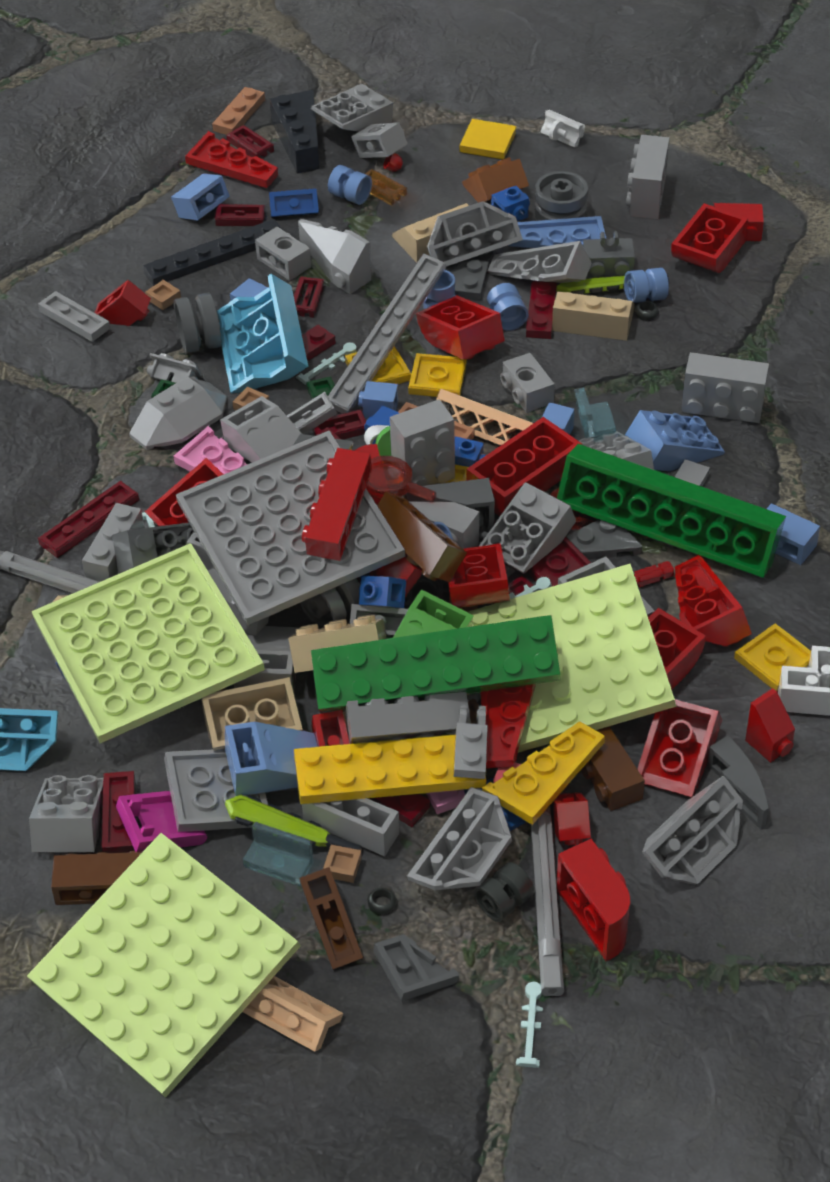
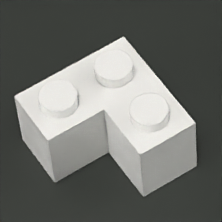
M812 646L808 668L782 666L778 695L787 712L830 716V647Z

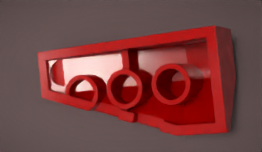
M700 555L675 566L680 621L706 635L705 641L722 646L737 643L752 634L743 607Z

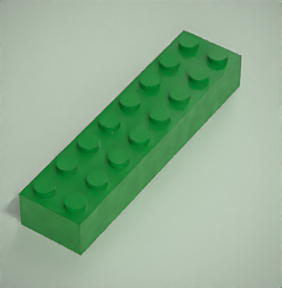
M577 444L566 457L557 496L558 500L570 505L572 510L764 578L773 564L786 519L785 515L581 444Z
M552 615L311 650L317 703L320 713L337 710L345 712L347 701L358 700V706H364L365 703L371 702L372 699L384 698L389 704H395L394 700L407 696L418 697L419 701L425 700V696L458 692L471 694L561 680Z

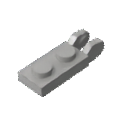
M460 704L459 723L456 725L454 777L485 779L487 749L486 706H479L477 710L478 724H467V705Z

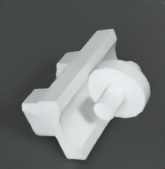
M547 110L541 133L549 136L554 141L559 140L572 147H577L580 138L583 137L585 125L554 111Z

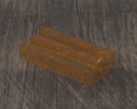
M373 169L365 173L373 179L370 194L380 200L393 205L394 199L398 201L401 199V195H407V187Z

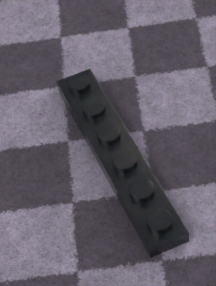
M274 219L265 221L250 228L143 265V271L153 286L162 280L168 282L255 251V240L275 227L282 228Z

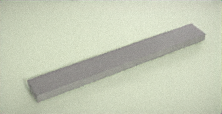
M426 254L422 255L328 395L336 411L343 414L352 411L359 400L360 391L365 390L367 381H372L446 269L445 262Z

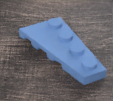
M601 216L517 222L523 240L508 246L538 248L581 241L583 245V240L600 239V233H605Z

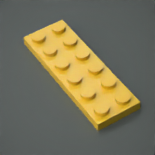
M456 735L294 749L300 804L464 790L471 787L482 788L486 785V776L485 779L454 777Z

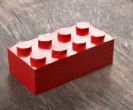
M542 417L467 468L466 481L489 478L495 501L494 513L500 517L525 482L545 492L561 481L567 455L577 444L582 445V443L545 417Z

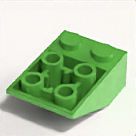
M421 590L409 607L393 638L470 627L474 615Z

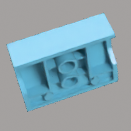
M273 274L268 276L269 287L257 296L236 297L217 310L230 393L243 392L247 387L256 389L288 380L308 367L292 287Z

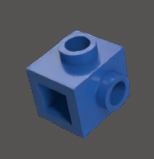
M516 185L491 195V205L516 216L517 221L528 217L529 197Z

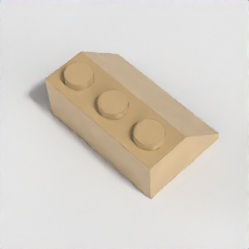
M466 203L403 227L392 233L393 238L418 263L423 254L430 256L427 245L437 217L469 205Z
M557 292L553 306L552 331L627 341L635 304L633 301Z
M290 677L215 692L202 698L203 713L213 750L225 748V726L260 722L303 731Z

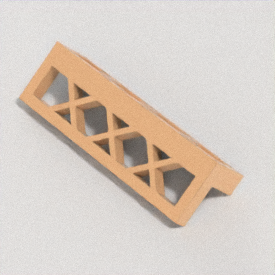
M440 389L436 399H440L442 403L451 404L455 412L452 417L454 420L458 419V422L464 424L461 416L469 412L475 413L478 423L470 427L474 429L480 427L482 432L475 430V436L499 445L510 440L508 433L516 429L523 431L533 424L532 422ZM496 421L499 423L501 432L490 436L487 433L485 424ZM504 436L505 441L498 438Z
M275 976L243 1010V1013L314 1052L321 1049L328 1028L339 1023L343 1016L342 1012Z

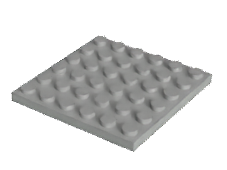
M330 431L176 494L179 506L247 625L405 557V549L367 489L364 492L341 561L307 555L305 542H302L303 528L305 525L310 524L311 507L314 502H318V490L321 480H326L329 458H334L337 448H340Z

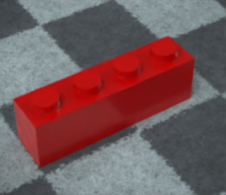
M337 448L334 458H329L327 477L326 480H321L318 490L319 499L317 503L314 502L310 511L311 521L309 525H305L303 528L302 542H305L307 555L341 561L372 473L370 453Z

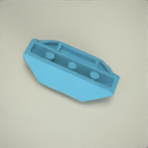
M0 708V770L28 771L57 741L59 711Z

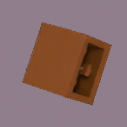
M510 157L500 160L494 165L490 166L488 164L477 168L476 171L468 174V179L462 181L463 186L478 203L491 201L492 194L515 185L520 190L529 186L521 160L511 161Z

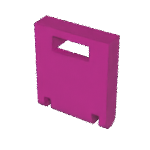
M170 791L125 795L118 798L116 809L135 852H143L160 833L179 847L201 845L207 839L205 831L178 832ZM135 816L139 817V820L143 826L141 830L137 824Z

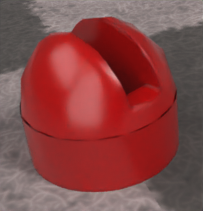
M397 153L386 157L384 161V169L393 172L400 170L403 165L402 157Z

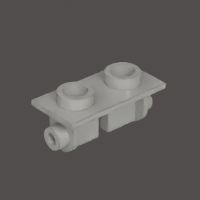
M150 353L154 363L148 366L147 374L152 379L169 381L171 374L174 375L171 382L176 383L187 376L195 379L197 377L203 378L197 364L185 359L182 362L164 353L160 355Z

